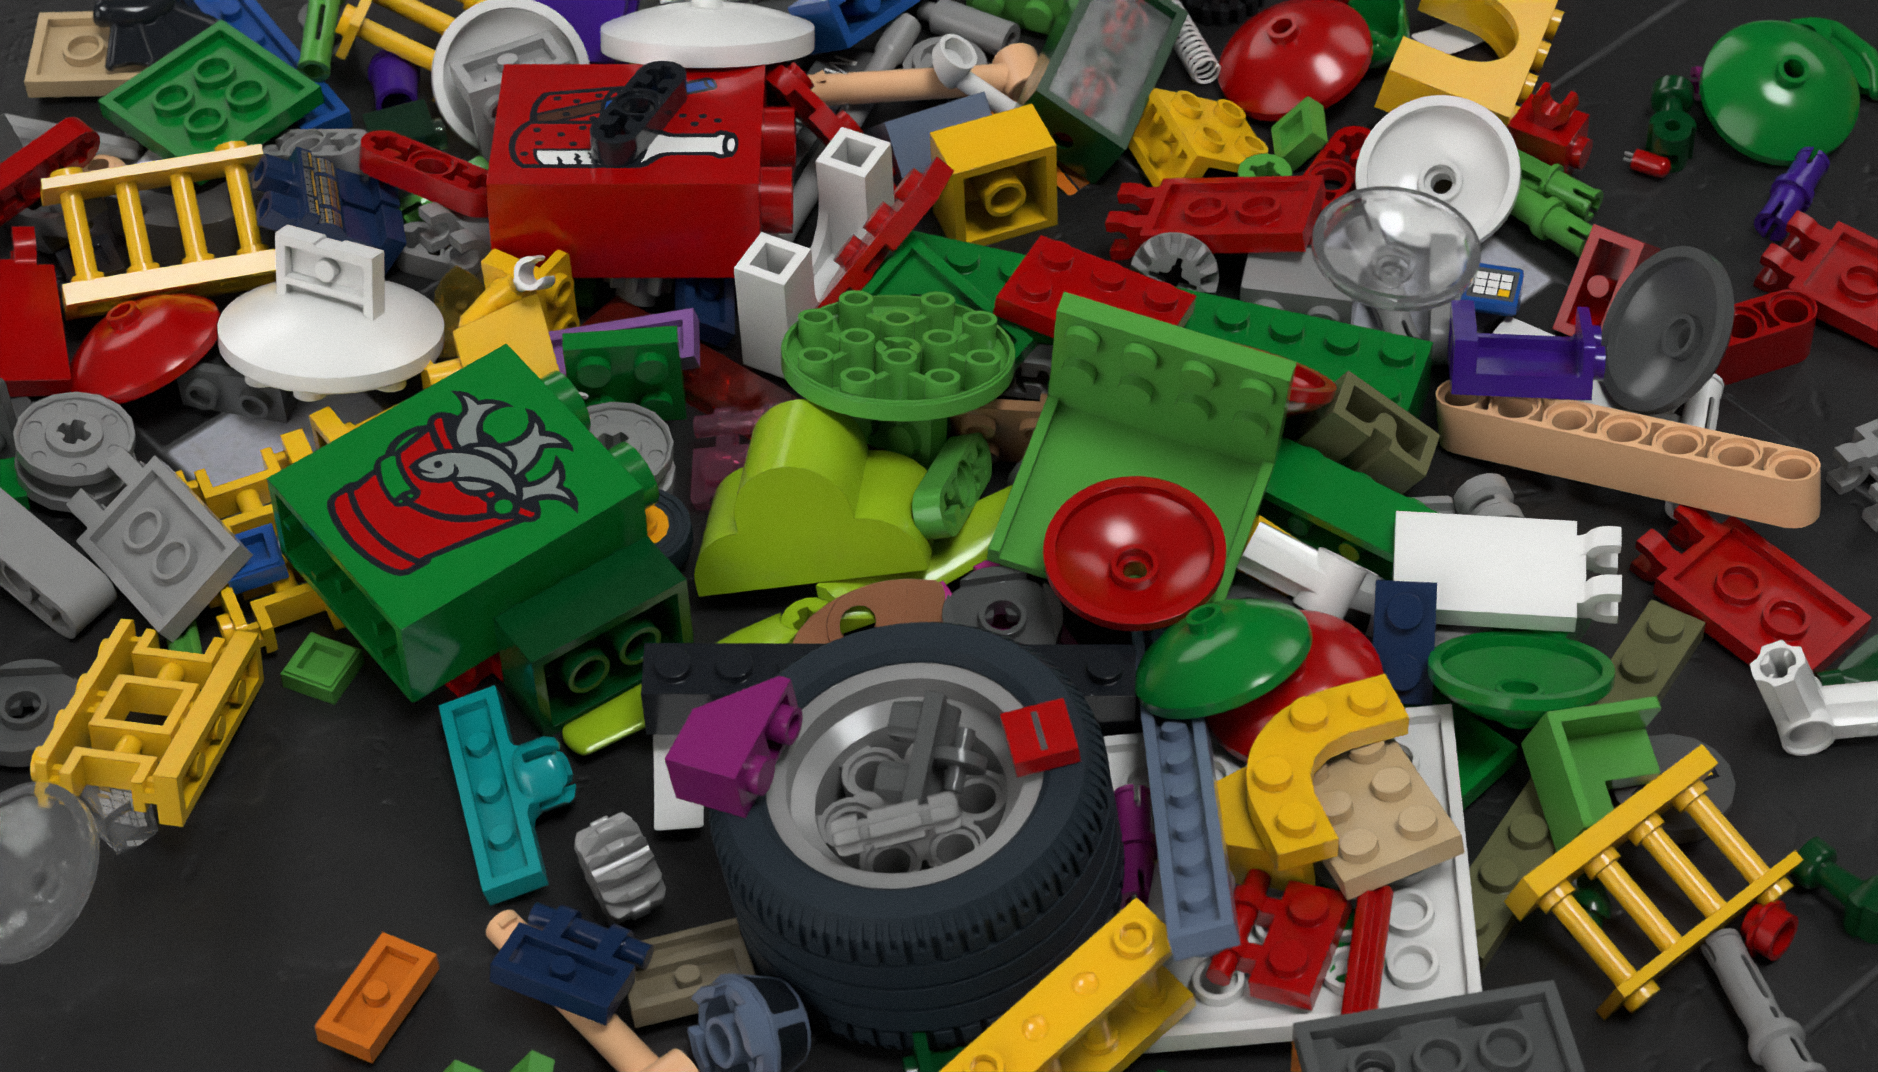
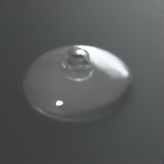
M1368 187L1351 191L1336 198L1319 214L1312 233L1311 249L1313 259L1325 279L1337 290L1354 301L1383 311L1419 312L1450 303L1451 300L1457 299L1470 288L1477 276L1481 261V245L1478 235L1470 222L1457 209L1435 196L1403 187Z
M28 782L11 787L0 793V965L25 961L52 946L77 920L94 887L100 854L99 835L95 820L87 805L78 796L56 784Z

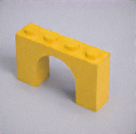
M1421 0L1418 11L1474 33L1494 49L1499 59L1488 62L1468 61L1403 36L1374 107L1390 113L1402 104L1418 98L1434 95L1457 96L1484 106L1494 113L1507 127L1508 123L1520 109L1519 106L1515 105L1516 102L1520 104L1525 102L1532 93L1538 76L1530 73L1529 70L1540 73L1551 47V43L1542 40V38L1553 41L1564 12L1555 8L1558 0Z

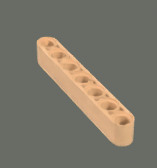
M1450 380L1443 382L1435 393L1438 434H1440L1439 443L1445 450L1455 454L1783 528L1795 529L1813 524L1820 516L1821 463L1819 458L1812 452L1576 400L1451 394Z

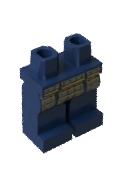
M297 146L288 160L266 153L263 154L252 171V188L265 193L258 203L256 211L257 226L277 232L288 224L325 234L327 238L341 242L347 240L384 250L385 275L407 244L402 211L398 210L401 206L398 188L371 176L366 177L336 168L332 161L324 157H312L310 150Z

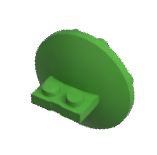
M858 290L844 292L839 296V302L818 309H807L798 314V321L786 332L781 345L782 373L786 381L797 393L826 409L849 415L861 428L868 444L878 449L883 448L887 451L905 455L919 463L927 471L946 443L947 417L975 410L993 401L1008 388L1014 376V344L1005 330L997 324V317L987 311H975L955 304V298L951 294L938 291L925 293L921 297L908 295L872 296L867 292Z

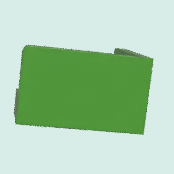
M1657 696L1546 712L1521 743L1556 852L1614 810L1608 790L1649 784L1661 773L1646 731L1648 724L1662 709Z

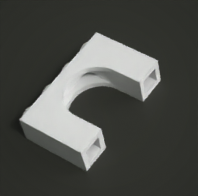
M841 127L815 161L819 213L811 248L761 232L734 267L743 364L784 378L781 369V345L786 332L798 321V314L807 309H815L840 267L833 259L845 242L853 234L860 240L866 235L867 231L863 229V226L883 201L890 207L895 203L890 142Z

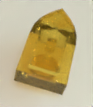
M457 265L440 280L434 294V304L440 310L444 319V347L438 358L458 356L453 340V331L459 328L462 314L485 291L484 285L476 276Z

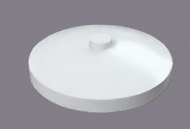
M691 0V2L647 8L608 21L600 28L601 52L604 55L616 60L642 65L654 61H671L682 65L684 68L756 66L801 58L812 53L815 48V27L810 21L772 8L745 3L723 2V0Z

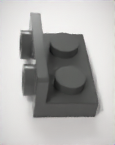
M216 344L199 362L177 378L183 405L202 410H215L248 416L253 419L288 423L299 402L293 396L292 391L274 387L257 388L247 385L244 375L237 372L224 360Z

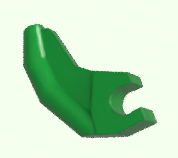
M1818 17L1790 19L1791 23L1813 30L1831 42L1851 66L1858 83L1859 92L1869 95L1872 100L1878 101V51L1846 26L1834 20Z

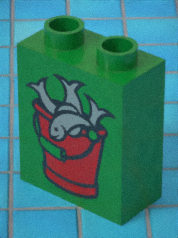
M507 344L502 345L267 478L281 553L412 703L499 652L493 621L494 617L505 612L514 604L524 602L558 584L563 578L575 575L605 559L614 551L625 548L646 537L645 510L658 503L659 490L649 466L633 446L627 442H620L607 450L590 432L591 421L586 405L575 386L564 374L559 371H552L539 378Z

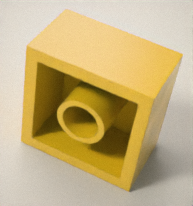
M1033 104L929 132L931 162L938 157L954 170L938 200L933 205V212L947 238L986 246L1058 225L1056 144Z

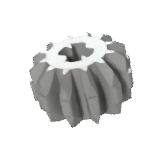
M623 812L611 817L606 815L589 823V827L577 832L574 850L579 858L578 863L584 872L585 880L589 884L594 898L597 899L602 912L607 915L608 919L616 924L629 919L634 921L651 913V909L663 903L666 886L661 878L662 873L655 861V855L648 846L646 837L642 835L638 824L633 821L632 817Z

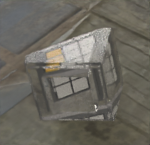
M86 785L79 796L86 823L117 855L120 854L123 857L158 832L152 806L150 805L146 813L134 811L131 790Z

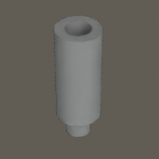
M923 0L917 10V18L929 23L931 33L938 36L946 34L959 35L976 44L984 53L993 56L1004 47L1019 41L1020 27L1018 24L953 0H939L937 3Z

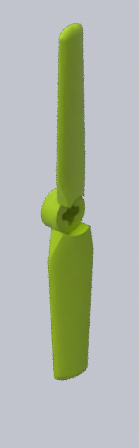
M1013 485L978 500L957 536L934 540L929 570L820 582L815 585L818 597L795 601L786 608L782 616L781 612L738 630L716 643H793L796 633L813 614L839 596L865 585L885 580L907 578L944 581L947 585L973 570V566L987 560L989 544ZM865 606L851 607L841 617L839 625L841 634L843 635L844 633L876 623L875 616L871 609ZM641 684L566 724L562 729V737L568 748L582 756L590 755L645 728Z

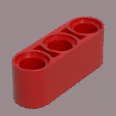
M1785 289L1734 304V325L1726 353L1715 374L1722 378L1724 386L1798 364L1805 360L1810 354L1818 306L1815 300L1809 294L1800 290Z

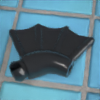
M98 0L93 8V22L95 25L102 28L110 27L105 68L108 71L128 65L149 67L220 21V19L180 3L179 0Z

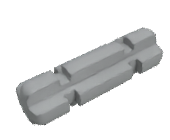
M946 791L927 796L928 803L919 805L918 799H913L866 811L867 818L859 820L857 814L835 818L831 822L833 844L839 856L848 857L866 852L865 845L873 844L874 849L877 850L926 838V831L935 829L936 835L958 830L962 827V816L958 800L953 792Z

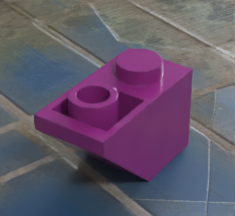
M777 676L692 710L664 759L676 798L743 818L747 817L758 795L763 796L768 792L774 778L775 765L786 745L791 746L794 744L802 727L803 713L798 708L791 679Z

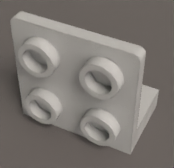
M549 30L449 62L452 80L470 106L480 156L488 162L490 160L504 64H571L570 59Z

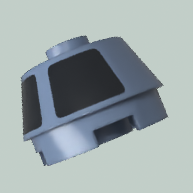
M734 973L720 974L711 984L700 987L692 996L691 1000L699 1005V1024L688 1027V1035L693 1056L701 1072H795L807 1061L811 1049V1030L807 1012L795 990L781 978Z

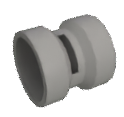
M1486 473L1477 475L1461 485L1454 495L1453 504L1458 514L1525 518L1520 507L1513 504L1514 495L1506 479L1499 474Z

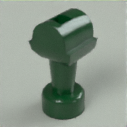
M1665 75L1658 78L1651 86L1650 101L1655 114L1650 118L1648 124L1645 151L1668 158L1671 163L1669 173H1676L1682 171L1686 167L1688 159H1692L1696 123L1687 113L1691 110L1694 103V87L1683 76Z
M1819 836L1811 838L1797 852L1803 861L1788 877L1807 890L1821 885L1845 906L1843 924L1846 932L1853 939L1858 936L1868 943L1878 944V875H1873L1865 881L1836 864L1838 853L1835 848Z

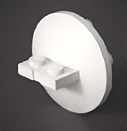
M288 224L275 232L276 281L254 288L236 298L223 310L217 324L219 351L232 368L244 375L247 385L257 388L274 387L292 391L296 399L306 402L322 400L327 394H349L372 390L382 392L400 391L406 387V380L422 372L430 360L435 364L444 347V319L440 310L431 300L419 292L385 280L384 250L347 240L341 242L327 238L325 234Z

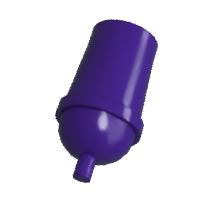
M382 49L372 57L368 65V78L373 86L376 110L386 121L393 123L408 121L417 113L419 106L418 82L421 76L420 66Z

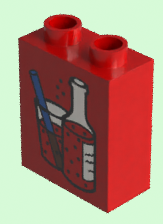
M504 64L486 180L491 251L495 248L518 259L526 256L543 255L545 259L535 265L540 268L559 249L569 254L572 278H735L734 267L761 232L766 234H793V172L796 171L795 107H767L765 65L726 68H685L687 74V100L636 162L621 167H608L598 164L591 157L590 126L638 69L643 66L642 64Z

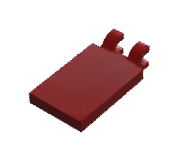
M1323 175L1163 178L1160 187H1146L1138 183H1122L1117 193L1118 203H1131L1138 206L1140 210H1130L1127 212L1109 211L1105 221L1106 232H1121L1128 237V239L1114 240L1110 249L1111 260L1130 259L1148 239L1168 232L1191 235L1203 242L1212 253L1306 252L1326 196Z
M1797 210L1787 222L1785 231L1790 234L1782 245L1778 246L1771 243L1762 254L1760 264L1764 268L1755 278L1753 286L1768 293L1785 289L1800 290L1807 293L1815 300L1818 306L1817 319L1878 348V240L1840 221L1835 224L1832 230H1829L1819 225L1809 215Z
M12 226L13 251H10V259H0V378L6 382L10 397L50 396L68 393L71 390V373L54 264H37L34 226Z
M1680 504L1673 513V517L1679 523L1669 530L1667 539L1682 549H1686L1684 553L1680 554L1672 548L1669 542L1653 528L1636 541L1635 549L1642 554L1631 562L1629 570L1645 581H1655L1652 593L1672 608L1706 622L1705 633L1749 666L1759 656L1762 646L1783 640L1790 646H1801L1813 673L1824 671L1868 632L1872 620L1870 615L1735 516H1729L1720 524L1706 510Z

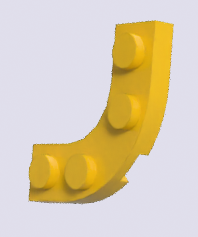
M1386 674L1300 697L1276 714L1257 736L1247 762L1246 802L1253 825L1277 872L1338 856L1339 838L1315 794L1312 783L1315 773L1325 762L1350 749L1408 734L1409 715Z

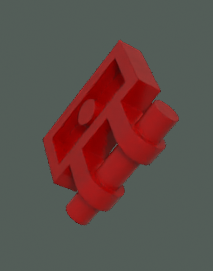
M1250 869L1243 884L1236 886L1233 893L1241 945L1224 949L1222 952L1211 956L1206 977L1216 985L1227 986L1230 984L1235 970L1251 974L1248 980L1250 997L1312 1011L1351 914V899L1347 900L1341 891L1289 880L1281 900L1271 898L1266 895L1271 884V877L1262 870ZM1253 925L1269 928L1263 945L1248 941Z

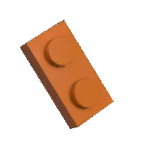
M382 932L314 1026L318 1041L373 1064L440 969L437 954Z

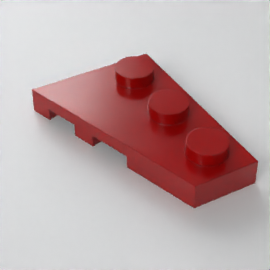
M936 157L922 173L915 168L910 170L893 193L898 198L891 207L883 201L865 222L863 229L867 231L866 235L860 240L853 234L838 251L833 261L840 267L815 309L839 302V296L844 292L861 291L887 256L889 250L892 252L896 250L938 200L954 172L950 166Z

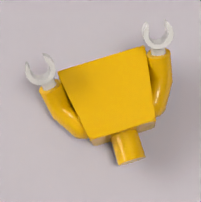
M535 255L521 258L516 263L514 272L488 287L462 314L459 328L453 331V340L458 358L426 366L430 385L437 383L504 344H507L539 378L552 371H559L538 293L529 296L530 291L551 288L555 284L554 275L545 276L539 280H536L533 270L535 265L543 261L545 256ZM579 392L582 399L589 397L588 394Z

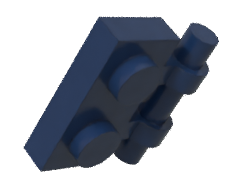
M538 902L535 903L528 917V925L519 922L491 962L490 982L607 1026L634 984L635 966L642 969L647 968L653 956L654 946L633 938V931L613 924L608 929L584 920L580 911L565 905L554 909Z

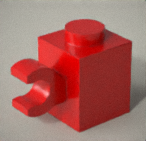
M1544 82L1535 95L1530 94L1508 123L1507 129L1513 137L1517 149L1550 166L1558 163L1564 167V173L1571 175L1575 168L1579 170L1584 168L1592 151L1593 140L1587 138L1590 115L1576 110L1579 104L1576 92L1570 91L1562 104L1554 101L1550 95L1551 83Z

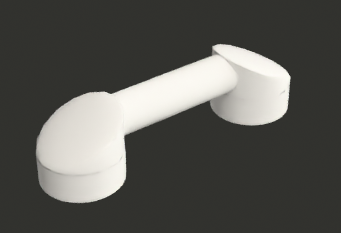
M944 35L932 50L933 67L942 84L949 89L956 87L968 96L985 91L990 110L994 114L1014 109L1015 101L971 72V69L977 63V54L973 46L959 35Z

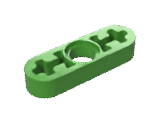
M976 432L949 437L915 490L912 500L913 519L915 526L927 540L957 536L989 483L992 474V459L988 443L983 438L982 433Z

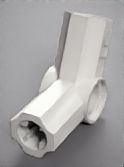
M1262 521L1251 537L1237 566L1245 574H1249L1259 579L1260 582L1292 596V601L1305 610L1330 614L1342 620L1346 619L1360 624L1371 617L1374 609L1376 580H1384L1378 574L1328 549L1319 547L1316 550Z
M1783 640L1762 646L1757 659L1750 663L1754 680L1774 719L1782 748L1787 753L1795 756H1808L1827 749L1835 739L1878 735V681L1822 686L1819 679L1814 676L1801 646H1790Z

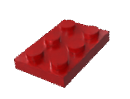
M1040 235L996 296L993 314L1054 338L1056 311L1063 293L1067 292L1184 327L1193 314L1197 296L1178 289L1167 282L1158 281L1124 268L1116 262L1107 261L1073 248L1062 241H1055Z

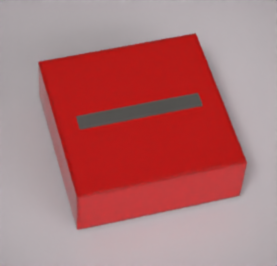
M1064 698L1000 714L1017 778L1081 762L1079 747Z

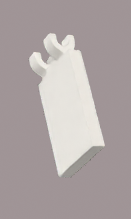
M1396 511L1393 581L1437 583L1436 624L1575 632L1577 618H1590L1597 622L1617 624L1618 602H1621L1622 575H1617L1618 553H1621L1622 527L1602 526L1591 529L1586 534L1577 535V521ZM1586 570L1606 574L1592 577L1586 581Z

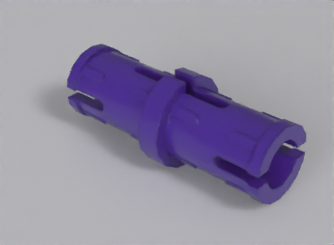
M1803 147L1798 151L1788 171L1777 176L1771 185L1769 200L1754 219V227L1762 237L1765 238L1772 225L1777 224L1770 240L1780 241L1784 239L1788 233L1785 231L1787 222L1797 210L1801 212L1808 210L1813 202L1815 187L1830 168V161L1823 151L1819 150L1813 161L1809 164L1807 161L1813 153L1814 147Z

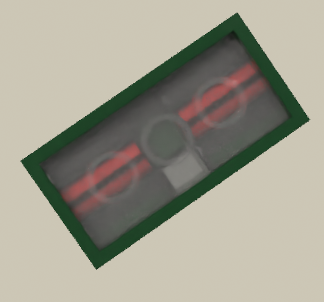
M1066 0L1014 108L1033 104L1056 144L1057 160L1095 184L1126 150L1147 105L1149 95L1158 81L1188 12L1171 0Z

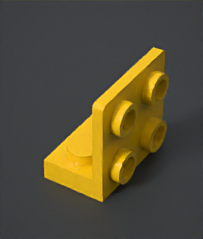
M1153 88L1147 105L1128 144L1129 149L1153 187H1160L1163 178H1202L1209 167L1238 173L1240 164L1246 158L1255 154H1268V147L1255 135L1245 119V112L1237 104L1226 99L1213 101L1199 98L1184 90H1179L1176 93Z

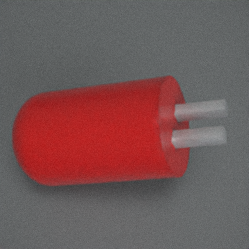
M1638 148L1634 154L1627 151L1624 152V155L1632 157V159L1623 158L1624 161L1631 163L1630 169L1657 178H1664L1670 172V160L1664 156Z

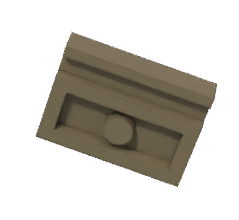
M737 918L642 940L653 945L654 952L646 969L635 966V981L626 995L634 1027L639 1028L699 1013V1005L691 1000L692 996L700 987L711 984L720 974L755 975L745 942L739 931Z

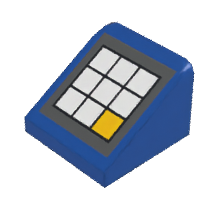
M1477 262L1471 263L1467 271L1461 300L1474 301L1475 312L1513 317L1520 309L1524 271L1519 268Z

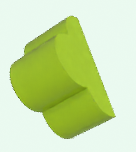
M808 399L786 401L772 407L760 417L753 429L744 467L724 478L714 493L695 566L694 578L699 597L929 570L934 540H927L915 526L912 512L914 492L927 473V470L913 459L900 453L886 450H868L861 428L849 415L826 409Z

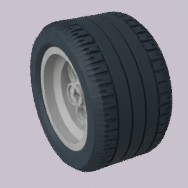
M909 622L875 627L827 643L786 666L775 677L782 676L792 681L798 708L803 713L802 727L798 738L791 746L786 745L775 765L774 778L768 792L763 796L758 795L746 818L709 808V823L713 844L748 954L760 975L779 977L789 983L800 997L807 1012L808 1021L828 1032H834L839 1037H846L851 1041L858 1040L861 1044L870 1043L872 1046H884L888 1049L897 1047L899 1050H905L910 1047L913 1050L912 1032L925 1031L929 1050L936 1046L938 1049L945 1048L946 1045L955 1047L959 1043H971V1040L978 1038L1119 913L1123 899L1121 889L1124 886L1125 875L1124 844L1106 745L1093 710L1070 678L1058 666H1055L1052 661L1046 659L1044 655L1036 652L1031 647L1025 646L1024 643L1014 641L1013 638L1002 636L1000 633L991 632L987 629H978V627L941 622ZM926 690L945 693L947 695L946 702L962 710L959 727H966L976 731L972 751L985 756L989 761L986 774L978 776L966 775L962 795H955L961 811L962 827L958 830L936 835L935 829L926 831V838L877 850L874 849L873 844L865 845L866 852L848 857L839 856L832 840L831 822L835 818L851 814H857L858 820L867 818L866 811L893 805V803L881 799L874 792L878 766L882 760L910 763L914 744L894 741L888 735V721L892 703L894 701H923ZM1064 698L1079 747L1081 762L1017 778L1000 714Z

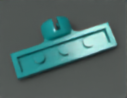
M495 685L439 705L482 891L490 906L549 885L535 830V822L542 813H548L568 806L576 798V783L565 787L573 781V772L565 754L557 751L560 750V743L554 737L542 736L519 746L514 745L503 699Z

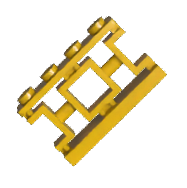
M300 428L280 435L283 451L274 454L271 447L260 450L264 471L215 487L212 486L205 468L194 471L195 480L189 482L186 481L182 470L175 473L219 519L241 512V514L221 520L234 535L272 523L275 535L277 536L272 503L263 506L271 502L267 478L311 454L313 451L303 429ZM283 554L282 556L289 574L288 578L242 592L243 598L246 601L275 591V594L250 602L254 618L253 623L247 624L232 587H229L228 583L208 604L210 609L221 607L223 614L216 616L222 638H226V645H228L236 630L259 633L260 648L265 647L267 654L279 650L274 632L275 627L323 611H327L335 631L346 626L308 583L298 585L299 582L305 581V579Z
M121 618L110 637L102 640L97 658L88 673H83L80 676L76 692L67 707L59 710L53 729L43 746H37L33 752L30 775L32 781L38 784L41 806L54 808L61 796H63V802L76 803L86 785L131 790L134 811L146 813L151 804H157L159 824L183 827L264 682L259 633L236 630L228 645H226V638L214 637L205 654L160 649L157 630L146 629L141 637H137L134 620ZM130 711L168 716L163 726L125 721Z

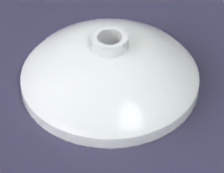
M486 0L460 14L448 26L440 38L434 53L431 69V82L435 102L451 130L475 149L479 150L470 106L452 80L449 62L549 30L570 59L571 64H590L584 44L577 32L564 17L550 7L533 0Z
M1449 95L1418 98L1402 104L1384 116L1366 138L1356 166V190L1359 202L1366 217L1372 218L1378 224L1380 235L1391 244L1403 250L1429 256L1430 235L1459 236V252L1473 248L1492 236L1510 215L1516 203L1521 184V163L1513 137L1503 122L1484 106L1465 98ZM1449 180L1452 182V187L1448 192L1438 194L1433 191V187L1438 181Z

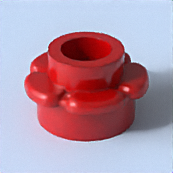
M1781 900L1769 902L1765 906L1761 903L1753 906L1746 915L1740 930L1741 936L1746 939L1745 946L1749 955L1755 957L1757 954H1760L1771 961L1779 959L1789 948L1796 935L1799 923L1798 917L1786 911V904Z

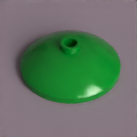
M1760 20L1732 29L1713 46L1703 64L1700 75L1701 102L1714 129L1728 144L1739 152L1767 164L1791 166L1798 151L1803 147L1810 146L1814 147V150L1807 163L1810 164L1819 150L1823 151L1826 156H1829L1844 143L1857 121L1860 93L1851 66L1831 42L1813 30L1795 23L1779 20ZM1785 71L1794 74L1797 78L1788 76Z
M1259 598L1228 599L1201 605L1193 609L1185 618L1171 625L1147 649L1136 670L1135 693L1146 711L1169 719L1200 718L1234 709L1264 695L1294 673L1310 651L1313 639L1311 629L1301 611L1276 600Z
M1523 631L1473 633L1455 637L1439 644L1428 656V677L1443 695L1481 717L1498 721L1506 727L1515 729H1526L1535 726L1542 716L1549 711L1596 705L1611 692L1615 682L1614 664L1605 654L1584 643L1543 633Z

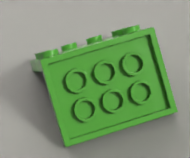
M1064 292L1056 311L1048 397L989 544L987 561L1047 579L1043 560L1046 530L1055 513L1069 498L1086 487L1104 480L1127 476L1152 477L1166 480L1188 489L1201 498L1218 518L1226 540V566L1219 587L1206 604L1228 600L1238 572L1237 566L1248 544L1279 456L1297 362ZM1131 575V576H1128V577H1129V578H1141L1142 576H1139V575Z

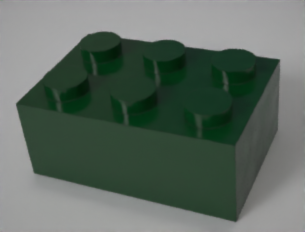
M648 536L625 548L614 551L605 559L575 575L563 578L558 584L524 602L514 604L505 612L493 618L506 695L541 737H551L559 733L566 724L641 684L644 643H694L687 580Z

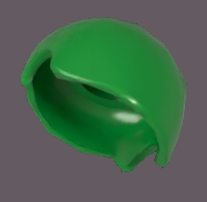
M1349 0L1348 6L1355 9L1365 19L1373 39V55L1368 69H1378L1387 66L1393 61L1403 36L1410 38V22L1405 1Z

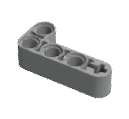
M0 488V586L56 632L69 639L75 638L116 601V590L109 578L97 566Z

